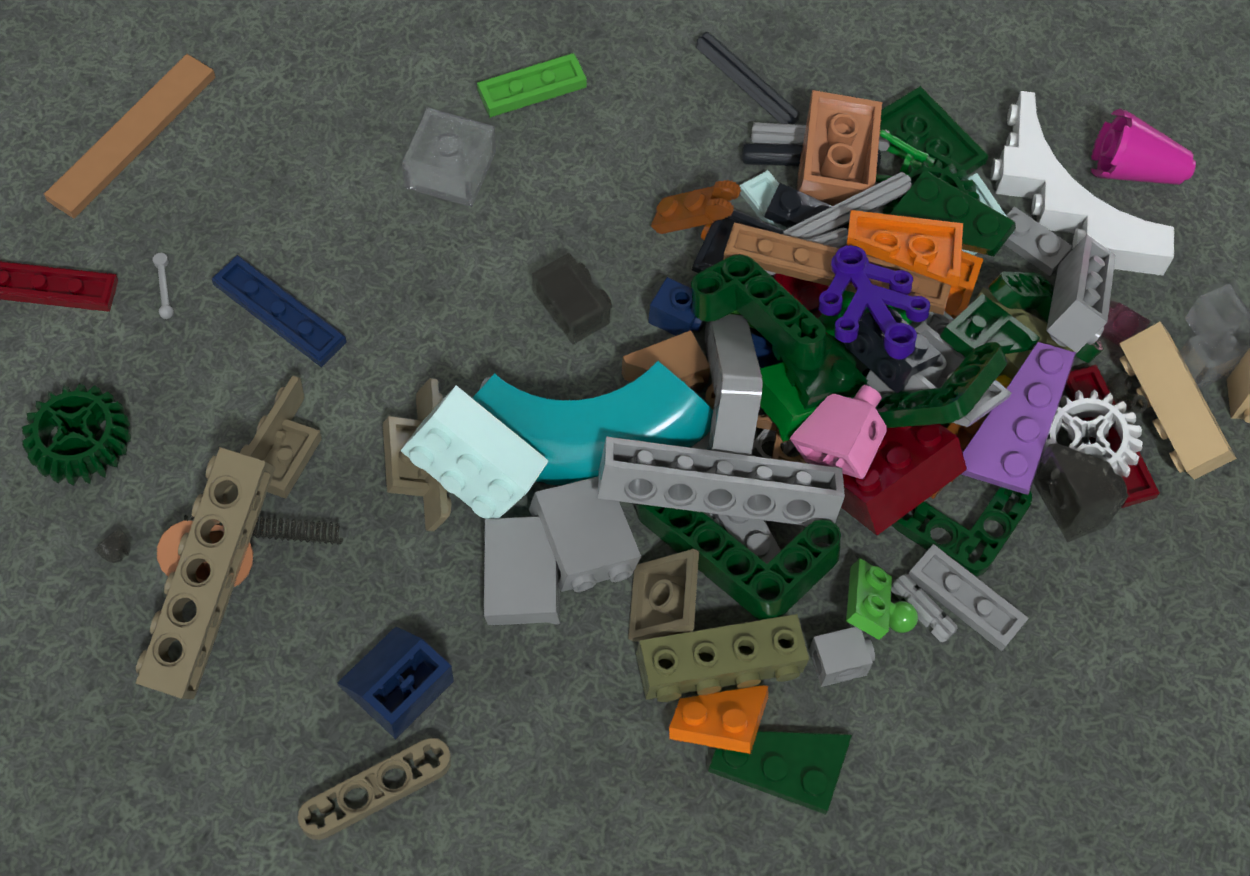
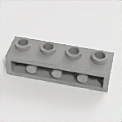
M1087 234L1058 264L1046 330L1058 345L1068 346L1076 353L1086 343L1089 345L1095 343L1104 331V325L1108 321L1116 256Z

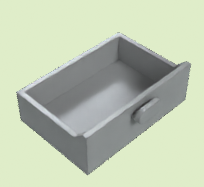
M540 517L485 519L484 617L487 624H560V587L558 583L561 579V572Z

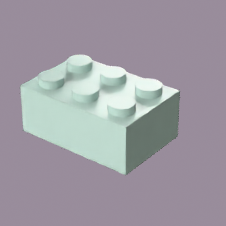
M455 386L422 421L400 450L410 458L415 466L425 470L440 482L445 490L455 494L470 506L478 516L485 519H499L528 493L549 461L458 386Z

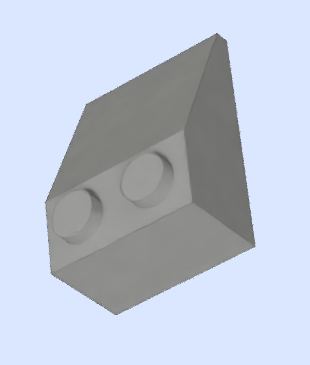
M922 323L914 329L919 334L925 336L929 343L941 352V355L935 365L911 376L903 391L941 388L966 358L942 340L940 335L926 323ZM871 370L869 371L866 379L870 387L878 391L880 395L894 392ZM995 380L973 409L965 417L952 423L969 427L1006 401L1012 393Z

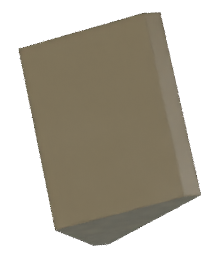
M691 549L637 564L633 578L629 640L639 642V640L693 632L699 551Z

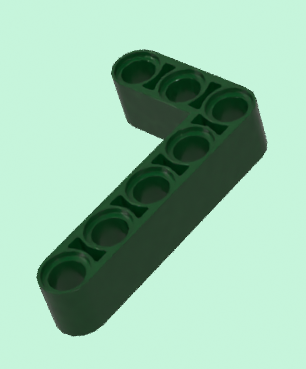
M636 504L637 516L643 525L677 553L691 549L699 551L698 570L759 620L782 617L839 561L841 532L839 527L830 520L820 519L810 523L766 564L703 512ZM679 523H686V524H688V525L685 526V527H675V526H674V525L679 524ZM822 542L829 544V546L818 547L815 544ZM707 546L716 547V549L712 551L703 550V548ZM791 568H800L803 571L800 573H791L788 570ZM738 569L746 571L742 575H735L731 572ZM768 593L777 597L768 600L760 596Z

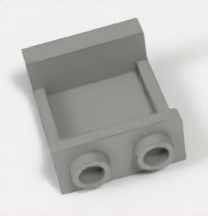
M599 476L537 491L529 508L531 517H540L561 572V579L558 585L561 592L571 589L574 592L586 591L595 586L596 583L609 579L611 582L625 580L633 574L641 558L620 502L598 499Z

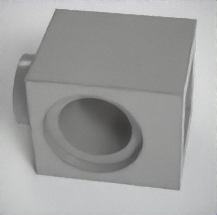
M857 627L815 636L809 648L821 687L867 676L873 661H875V651L870 638H864L862 630Z

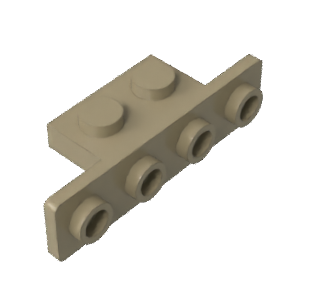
M296 376L291 377L286 387L283 386L279 389L271 411L260 419L256 435L251 443L245 445L240 454L266 461L276 467L267 492L285 499L322 440L320 430L292 421L304 400L301 378ZM231 485L225 490L223 500L226 505L236 500L238 496L236 485Z
M429 378L416 393L418 420L388 416L383 422L387 492L423 496L426 531H435L448 519L451 513V499L447 496V490L443 488L440 482L425 470L415 466L410 458L400 450L422 421L443 400L442 394L439 393L438 380Z

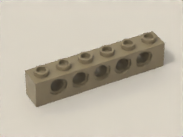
M221 447L218 450L217 456L214 455L210 459L206 469L208 481L203 494L197 496L192 508V516L195 518L190 532L183 535L179 544L178 555L181 556L176 571L170 573L165 583L164 594L167 596L161 611H157L151 622L150 633L153 636L148 650H144L141 653L136 665V673L139 674L136 684L181 699L195 698L276 467L266 461ZM236 485L238 496L234 502L226 505L223 500V494L229 486ZM222 523L224 526V536L219 542L213 544L210 540V531L213 526ZM208 562L211 569L210 575L204 582L199 583L196 578V570L200 564ZM194 601L197 608L196 615L191 621L186 622L182 616L183 607L187 602ZM179 640L182 644V654L178 660L173 662L169 657L168 650L172 642Z

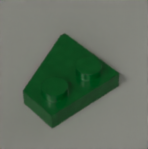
M981 294L951 321L940 335L942 340L964 357L976 347L989 342L999 343L1004 354L1029 351L1035 347L1040 339L1037 334L984 294Z

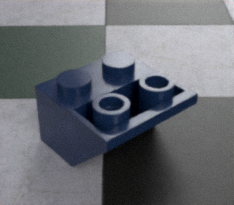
M395 627L337 684L396 739L454 682L452 666L422 638L399 627Z

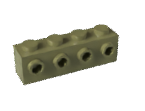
M798 614L639 640L636 652L646 700L657 698L658 702L673 701L680 698L681 694L697 691L698 695L712 694L720 691L721 687L737 685V688L741 689L758 685L761 680L776 678L778 682L790 681L799 677L800 673H803L809 661Z

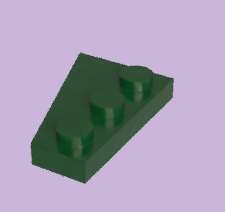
M926 170L922 172L889 214L963 223L962 250L989 256H995L1016 229L1015 221Z
M757 731L750 754L716 748L708 772L826 815L852 735Z

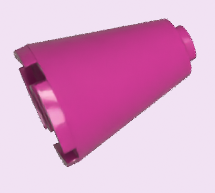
M1123 109L1115 110L1112 115L1117 117L1113 122H1105L1101 127L1091 160H1098L1097 169L1091 168L1094 176L1102 179L1180 185L1192 177L1196 167L1193 153L1129 111Z

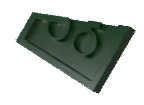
M921 86L881 110L880 130H887L891 135L896 136L915 149L927 153L929 157L935 159L933 165L939 159L943 163L944 169L953 163L957 168V172L964 169L969 175L986 164L989 155Z

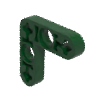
M1001 272L989 284L990 292L1003 306L1009 309H1036L1048 323L1054 287L1043 276L1033 272ZM1098 339L1092 345L1086 343L1075 355L1082 361L1090 363L1104 350V347Z
M997 342L980 345L966 356L941 388L886 393L881 395L882 399L876 406V410L887 428L946 424L960 420L973 409L1006 367L1008 362L1005 354Z
M1000 487L970 531L925 502H922L913 509L915 512L913 518H909L908 521L900 518L892 524V527L926 550H929L934 544L977 577L983 575L989 569L1026 514L1032 502V493L1030 491L1026 495ZM1013 494L1020 497L1018 503L1014 504L1009 514L1002 511L1009 497ZM925 518H927L930 521L927 523L925 530L922 533L921 531H919V528L921 524H923ZM989 520L1000 523L1004 529V534L999 537L989 535L984 529V523ZM935 528L945 529L951 536V542L948 544L936 543L932 539L930 531ZM979 542L986 546L980 555L979 560L974 564L968 561L969 554H972Z

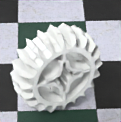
M1095 389L1091 392L1090 398H1084L1083 393L1078 390L1075 393V401H1071L1063 395L1061 398L1062 408L1058 406L1042 456H1045L1042 459V466L1044 468L1053 467L1051 476L1054 480L1066 475L1064 484L1067 488L1071 487L1074 481H1079L1080 490L1084 492L1087 490L1088 483L1094 482L1096 490L1100 491L1103 489V480L1106 479L1109 484L1115 486L1118 483L1117 474L1124 477L1130 475L1128 465H1137L1139 456L1135 452L1142 450L1143 442L1137 439L1141 436L1142 429L1138 425H1133L1136 422L1134 412L1125 413L1126 403L1124 401L1113 406V396L1111 393L1107 394L1103 400H1100ZM1093 417L1096 419L1092 421H1083L1080 418ZM1112 426L1118 432L1122 442L1116 453L1110 449V443L1105 439ZM1062 429L1068 432V437L1073 441L1069 445V452L1066 455L1062 453L1057 444V437ZM1087 437L1089 444L1082 443V438ZM1089 437L1096 438V443L1091 444ZM1089 459L1099 462L1098 464L1092 465L1081 464L1083 461Z

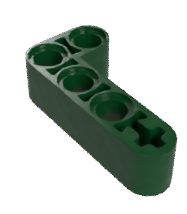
M730 256L693 277L691 290L693 313L696 318L711 322L719 320L737 310L797 368L806 371L815 370L824 364L826 360V329L823 323L749 256Z

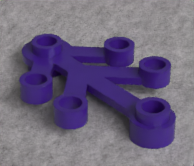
M848 245L838 249L831 260V270L835 277L827 291L820 294L819 311L826 316L838 315L842 310V294L850 281L857 291L843 317L836 320L834 332L836 339L845 343L853 342L857 339L859 321L867 307L884 333L883 345L888 355L894 359L907 358L915 350L916 330L908 324L897 323L885 304L906 310V317L911 321L922 322L929 316V300L922 296L912 297L908 295L912 291L913 276L909 272L904 270L894 271L871 264L865 251L857 246ZM869 278L889 283V289L873 285Z

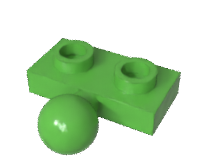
M861 558L850 567L846 622L880 640L889 631V627L898 633L911 631L917 624L918 613L915 607L908 602H891L892 576L883 569L873 566Z

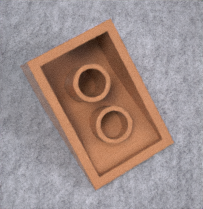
M812 91L796 190L834 206L875 185L882 102Z

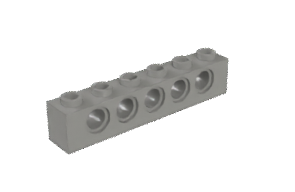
M606 437L599 468L598 499L808 526L815 520L820 519L830 520L835 523L845 497L842 468Z

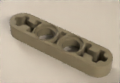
M437 738L422 740L309 799L301 806L298 813V822L301 830L311 839L321 840L328 838L444 776L451 766V755L448 746ZM428 750H432L435 755L443 754L439 757L440 765L433 768L430 763L424 764L417 768L420 777L414 779L411 767L406 762L407 760L413 758L414 766L426 760L425 752ZM394 768L403 770L407 775L403 786L398 789L385 787L383 776L387 771ZM361 788L369 795L366 805L357 810L347 807L345 804L347 793L352 789ZM337 798L338 806L345 817L338 820L335 811L324 818L326 825L318 829L315 824L307 825L312 820L311 812L318 809L321 814H325L334 809L330 801Z

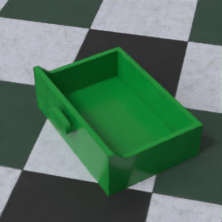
M783 362L760 368L762 375L760 407L779 428L781 440L784 442L790 440L793 433L818 406L804 409L800 402L802 394L798 386L792 387L786 376L788 369ZM856 394L848 396V398L853 399Z

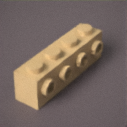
M1161 322L1119 343L1125 353L1124 356L1120 357L1121 363L1130 377L1136 374L1141 384L1136 391L1146 408L1153 407L1158 417L1153 420V424L1163 441L1167 438L1171 441L1175 450L1169 454L1180 473L1186 471L1195 480L1237 459L1170 333Z

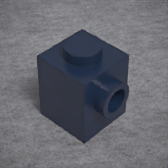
M667 277L650 304L648 323L675 336L690 330L692 333L694 330L700 332L706 321L696 318L693 313L691 288Z

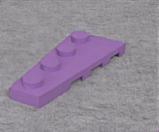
M1041 342L1036 344L1006 388L1012 393L1010 397L991 410L964 450L963 456L967 470L961 475L1026 495L1029 494L1076 352Z

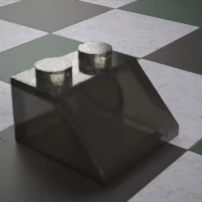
M1053 443L1047 447L1039 462L1033 484L1067 542L1107 527L1129 496L1124 479L1121 475L1115 473L1109 462L1058 443Z

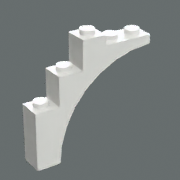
M1021 91L1017 103L1011 104L1008 112L1007 124L1013 125V132H1009L1007 143L1003 148L1000 159H994L992 163L991 180H996V194L1033 199L1031 214L1037 215L1038 223L1050 231L1073 233V248L1086 234L1116 255L1114 269L1164 275L1174 258V227L1148 222L1121 212L1092 195L1075 181L1055 158L1043 136L1037 117L1035 93Z

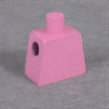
M863 385L853 399L831 394L825 398L793 433L790 440L805 462L842 468L843 474L863 480L887 430L886 424L876 410V406L882 397L878 391L867 385Z

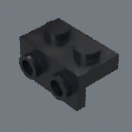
M886 304V307L897 323L908 324L897 311ZM870 312L862 315L859 321L857 339L853 342L845 343V347L895 393L905 389L911 376L935 365L941 355V352L929 343L925 336L916 331L917 339L913 353L904 359L890 357L884 349V333Z

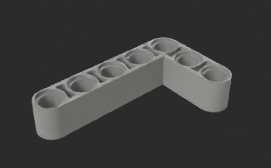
M728 314L719 320L706 322L705 347L715 393L707 450L751 456L762 396V375L748 321L742 315Z

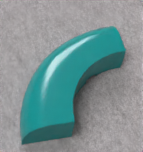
M659 361L626 386L611 393L589 399L554 400L534 396L506 383L495 373L472 398L549 460L536 479V482L556 486L598 477L606 437L691 448L710 432L713 416L711 407Z

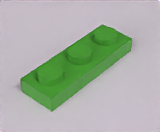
M572 53L478 82L477 89L489 117H493L586 88L587 78L575 54Z

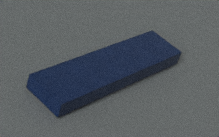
M238 255L211 279L215 287L320 367L326 364L347 343L346 337Z

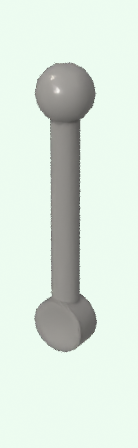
M157 253L153 256V263L158 268L162 304L159 308V315L163 319H169L173 316L174 310L169 305L165 271V267L168 265V258L164 253Z

